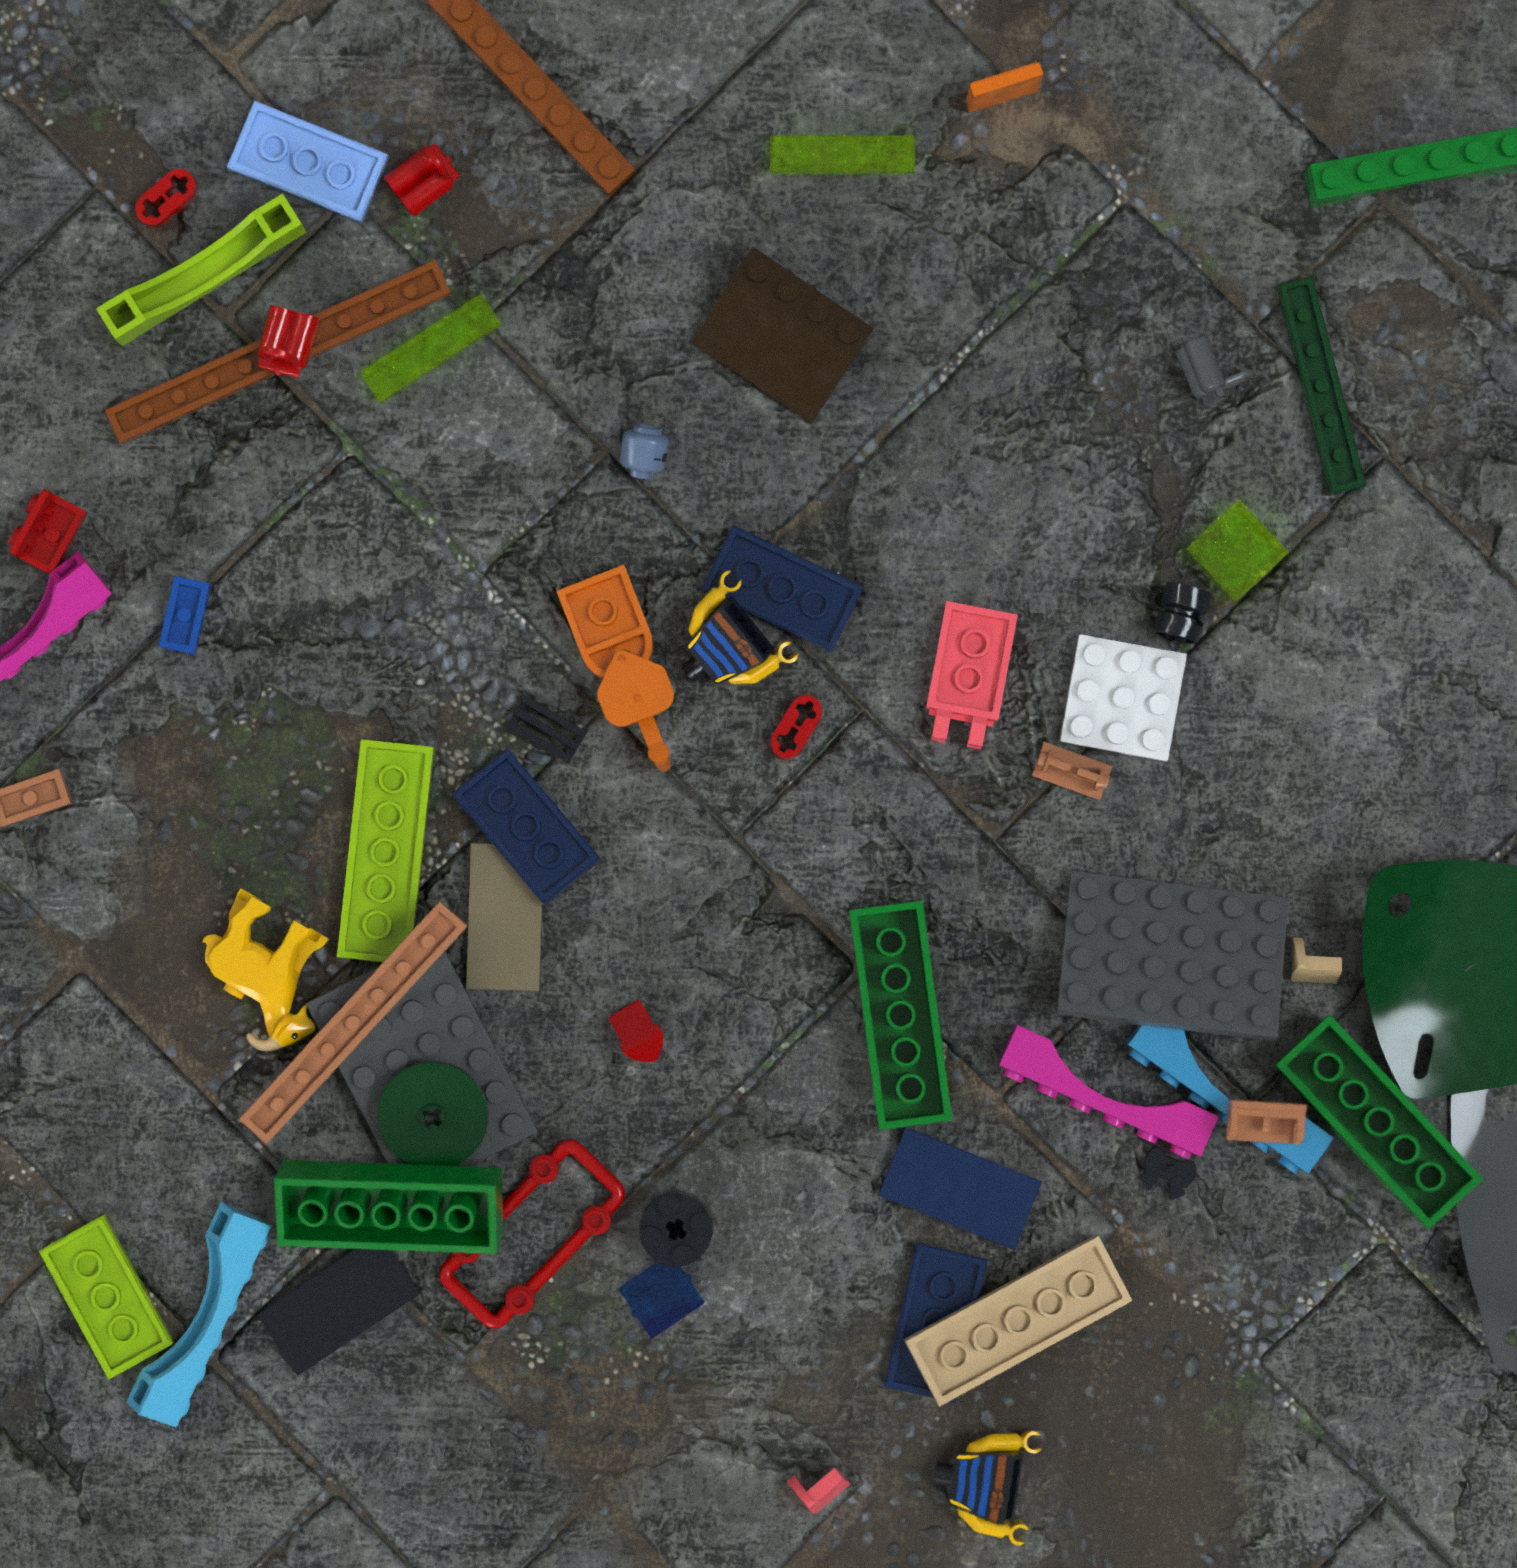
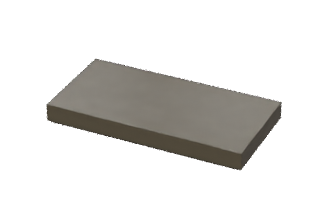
M471 843L466 989L540 991L543 904L493 844Z

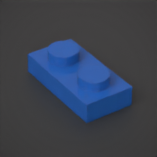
M174 576L158 647L196 655L212 584Z

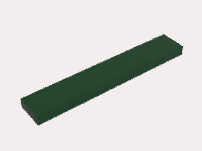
M1313 276L1278 284L1276 289L1329 496L1366 487V482Z

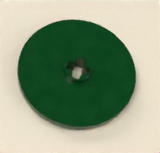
M440 1061L419 1062L398 1072L386 1085L378 1105V1126L388 1148L402 1161L413 1165L455 1166L470 1157L484 1138L488 1125L487 1101L479 1084L463 1069ZM437 1108L441 1111L439 1115L440 1122L435 1119L431 1122L425 1120L427 1116L426 1109L432 1112Z

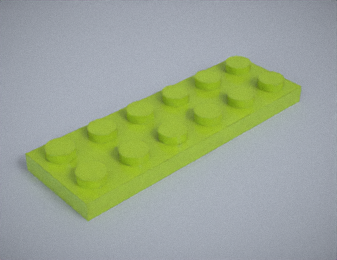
M361 739L337 950L338 958L384 962L415 928L434 747Z

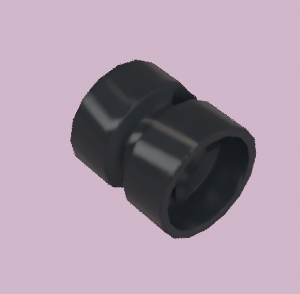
M1166 582L1161 599L1165 609L1158 612L1153 633L1184 643L1198 644L1204 625L1199 618L1207 614L1212 594L1196 587Z

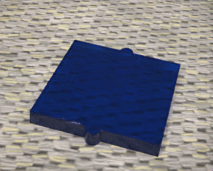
M658 1262L618 1288L633 1310L631 1312L632 1317L639 1319L651 1339L705 1303L691 1282L692 1276L686 1274L682 1267H670Z

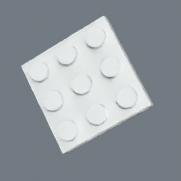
M1079 634L1059 742L1167 762L1187 654Z

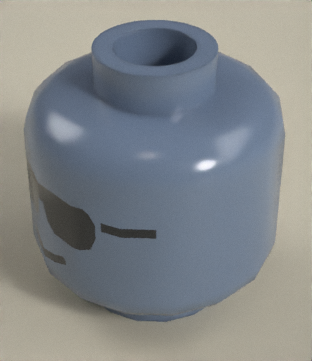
M634 424L633 429L624 432L619 461L622 466L630 469V476L651 479V473H658L665 469L669 439L662 434V428L646 424Z

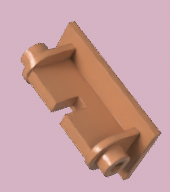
M1043 742L1032 776L1101 800L1104 789H1106L1110 779L1112 766Z

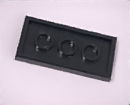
M354 1249L257 1315L297 1376H299L421 1294V1292L393 1250Z

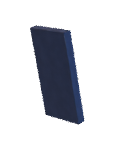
M732 525L701 591L708 593L713 587L718 588L721 575L726 571H731L724 578L726 587L734 588L740 580L742 582L736 592L725 595L726 600L732 595L745 612L833 653L864 587Z
M508 748L451 794L544 906L601 861L599 855Z
M905 1127L878 1195L1015 1250L1042 1181Z
M916 1242L884 1387L934 1398L903 1339L979 1299L988 1258ZM957 1397L949 1402L956 1403Z

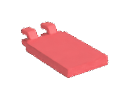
M946 601L926 709H929L928 715L935 716L931 741L945 743L950 719L971 723L966 747L981 750L986 726L993 727V723H997L999 719L1018 614Z

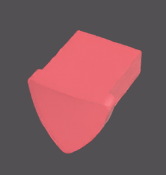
M833 1468L809 1490L795 1475L786 1481L808 1510L814 1514L822 1510L850 1485L846 1477L836 1468Z

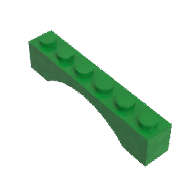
M1517 127L1310 164L1304 172L1310 208L1348 202L1368 195L1421 183L1467 177H1489L1517 172Z

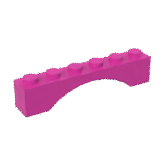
M79 551L49 574L45 593L34 614L20 631L0 646V682L3 679L8 680L14 677L20 671L22 664L31 657H38L49 648L50 642L60 634L64 635L71 632L78 625L79 619L90 611L94 612L100 609L107 602V597L112 594L106 582Z
M1016 1024L997 1063L1005 1068L1002 1075L1020 1083L1023 1082L1025 1077L1038 1083L1035 1090L1053 1098H1056L1058 1092L1071 1098L1070 1106L1088 1114L1091 1108L1097 1109L1105 1113L1103 1121L1123 1129L1125 1123L1138 1128L1136 1136L1154 1144L1157 1143L1158 1138L1172 1144L1169 1151L1187 1159H1190L1192 1153L1201 1157L1219 1117L1183 1100L1161 1105L1142 1106L1121 1103L1106 1098L1087 1087L1069 1070L1059 1057L1050 1039Z

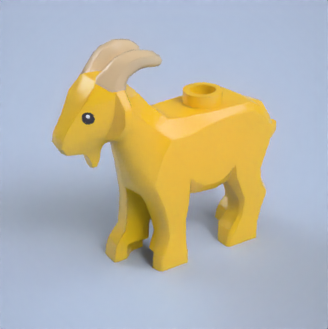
M240 888L229 912V925L223 937L212 934L203 938L202 942L207 945L205 962L212 974L226 983L223 988L226 992L239 999H243L246 994L260 1003L269 1037L265 1040L259 1038L254 1033H248L246 1038L248 1043L255 1049L274 1051L294 1045L313 1034L316 1030V1023L308 1017V1007L306 1004L296 1015L291 1014L290 1010L303 966L311 954L322 948L329 941V938L293 920L288 933L275 952L258 942L252 941L251 925L256 918L266 915L272 907L262 902L263 900Z

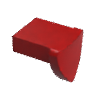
M640 999L608 1017L622 1042L620 1048L623 1054L631 1059L642 1062H654L658 1059L663 1046V1033L658 1024L654 1025Z

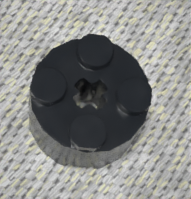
M684 1191L666 1192L654 1198L644 1210L639 1225L640 1240L646 1252L658 1263L670 1267H682L698 1260L708 1249L713 1235L712 1217L706 1204L696 1195ZM676 1219L682 1220L684 1222L682 1228L686 1231V1234L684 1236L678 1234L677 1238L670 1236V1228L666 1224L669 1221L675 1223Z

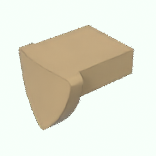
M1292 937L1291 982L1336 984L1342 973V958L1306 956L1303 938Z

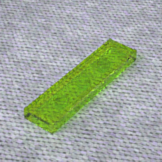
M770 135V174L915 173V136Z
M480 294L360 373L379 403L382 404L502 325L483 295Z

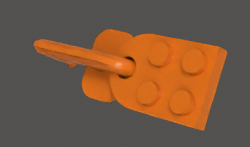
M624 564L557 590V595L585 665L595 676L602 679L597 691V697L606 719L617 727H626L638 722L648 746L649 759L654 762L657 770L661 772L668 771L671 767L669 748L663 742L654 716L670 708L674 701V690L665 668L651 662L654 648L653 638Z

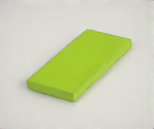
M106 1215L100 1216L39 1250L41 1257L108 1380L175 1343Z

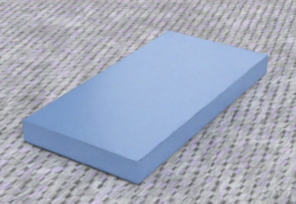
M254 100L227 168L362 223L389 155Z

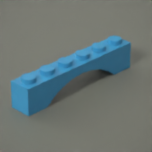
M1138 1025L1125 1043L1132 1049L1128 1055L1145 1067L1150 1062L1162 1070L1158 1075L1161 1079L1174 1088L1182 1084L1191 1091L1189 1099L1207 1110L1209 1105L1222 1113L1218 1119L1226 1125L1229 1098L1212 1085L1198 1067L1189 1049L1184 1030ZM1305 1117V1134L1301 1145L1249 1142L1265 1153L1271 1148L1281 1155L1278 1162L1292 1173L1297 1174L1300 1169L1309 1174L1334 1137Z

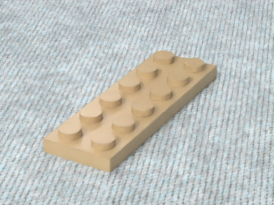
M1094 1235L903 1340L937 1405L941 1406L1130 1303L1132 1299L1100 1237Z

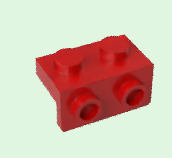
M43 489L40 495L36 493L31 498L26 509L29 515L24 525H18L13 531L9 540V545L12 546L9 553L50 574L62 563L88 512Z

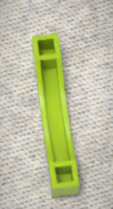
M282 193L251 212L231 231L192 258L153 279L123 291L97 307L96 310L114 339L121 346H124L307 232Z

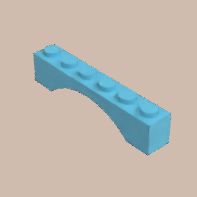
M220 1202L205 1234L209 1251V1274L200 1308L189 1328L177 1343L158 1360L141 1370L126 1402L139 1415L177 1428L180 1419L188 1412L190 1398L194 1389L204 1378L206 1364L212 1351L220 1344L222 1330L228 1317L232 1316L236 1310L237 1298L243 1285L252 1276L253 1264L259 1251L268 1242L271 1226L259 1216Z

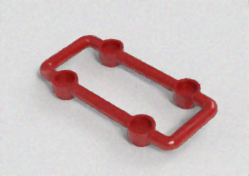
M563 1140L549 1154H540L532 1160L528 1176L503 1200V1221L540 1183H550L557 1177L559 1163L568 1154L575 1157L611 1195L601 1205H592L585 1210L582 1216V1225L525 1284H516L508 1290L505 1297L506 1304L496 1314L488 1310L453 1275L463 1263L474 1262L480 1257L481 1253L453 1252L439 1269V1279L442 1285L487 1328H501L516 1314H525L530 1311L535 1303V1294L592 1235L603 1234L608 1230L611 1225V1215L621 1206L625 1199L626 1193L622 1183L576 1140Z

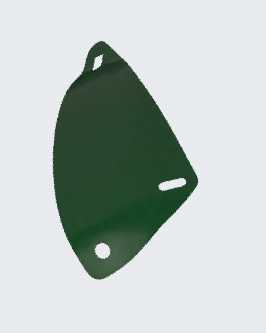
M1432 860L1393 865L1381 869L1371 880L1367 893L1362 934L1363 974L1369 1009L1378 1041L1400 1089L1411 1099H1424L1517 1084V866L1471 860ZM1400 892L1409 894L1411 904L1408 911L1400 917L1391 916L1388 911L1390 900ZM1431 1034L1434 1043L1428 1073L1423 1079H1417L1413 1074L1419 1040L1422 1035Z

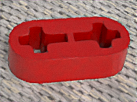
M174 169L168 172L137 201L135 209L139 220L150 228H159L165 225L195 198L198 190L195 179L188 171L183 169ZM178 179L181 182L186 179L189 180L185 185L188 189L185 194L177 191L170 198L167 197L175 189L173 185L174 180ZM162 200H166L158 208L161 213L156 219L152 215L147 218L145 217L148 213L145 208L147 204L151 202L152 205L156 206Z
M810 695L797 697L791 703L771 738V748L773 753L779 758L792 759L802 751L822 716V706L815 697ZM810 702L814 705L812 712L816 716L814 719L807 717L800 727L795 724L800 714L796 707L799 704L805 706ZM792 728L796 729L798 732L793 740L794 744L797 745L794 751L787 749L785 753L779 750L781 744L777 741L779 735L786 737Z

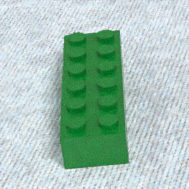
M923 900L849 910L878 1129L884 1130L951 1121V1105Z
M1331 1015L1323 1017L1272 1065L1423 1228L1430 1229L1483 1180L1477 1171Z
M283 1160L274 1178L277 1246L497 1254L504 1236L501 1167Z

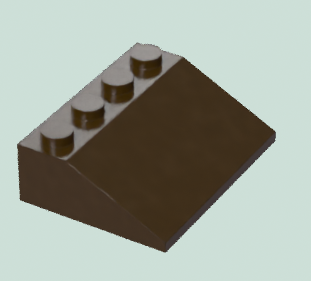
M752 247L729 281L692 344L812 424L872 337L874 328Z

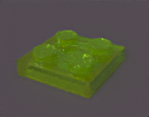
M1240 499L1185 549L1234 603L1289 553Z

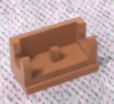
M1228 1099L1226 1140L1301 1145V1142L1304 1141L1307 1105Z

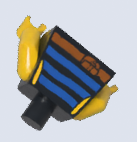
M726 571L721 575L719 587H713L694 609L688 628L692 638L686 644L687 650L692 654V657L683 663L684 672L694 681L707 673L716 684H721L725 681L733 685L755 684L777 670L779 663H792L798 658V653L796 652L788 658H784L782 656V649L792 642L783 640L774 648L734 597L731 595L726 600L725 595L736 592L742 582L740 580L734 588L726 587L724 578L731 571Z
M1027 1430L1020 1437L1017 1433L990 1434L969 1443L966 1451L957 1452L954 1465L941 1462L936 1464L933 1473L934 1484L950 1487L949 1504L957 1508L958 1515L975 1532L998 1538H1004L1006 1535L1013 1544L1018 1546L1024 1544L1025 1541L1022 1538L1013 1537V1532L1017 1528L1029 1530L1023 1521L1014 1519L1024 1457L1023 1452L1017 1451L1022 1448L1029 1453H1038L1041 1448H1029L1027 1439L1031 1435L1041 1436L1039 1432Z

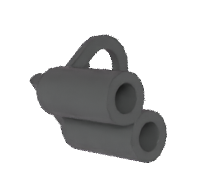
M1206 335L1184 344L1182 348L1175 351L1193 396L1197 399H1202L1205 406L1210 407L1211 404L1220 403L1218 399L1224 395L1223 390L1240 384L1254 375L1253 369H1248L1224 378Z

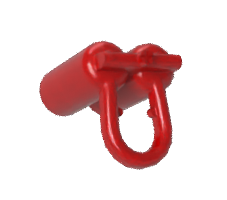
M434 143L430 147L426 145L387 174L384 180L410 214L416 217L451 190L454 182L461 176L450 163L452 159L449 156H445L439 149V146Z
M270 305L258 349V356L260 357L258 368L274 371V375L278 376L285 374L293 376V378H299L301 370L308 363L319 318Z

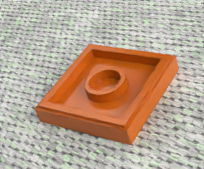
M1034 62L971 82L966 98L969 113L1038 92L1044 75L1040 62Z

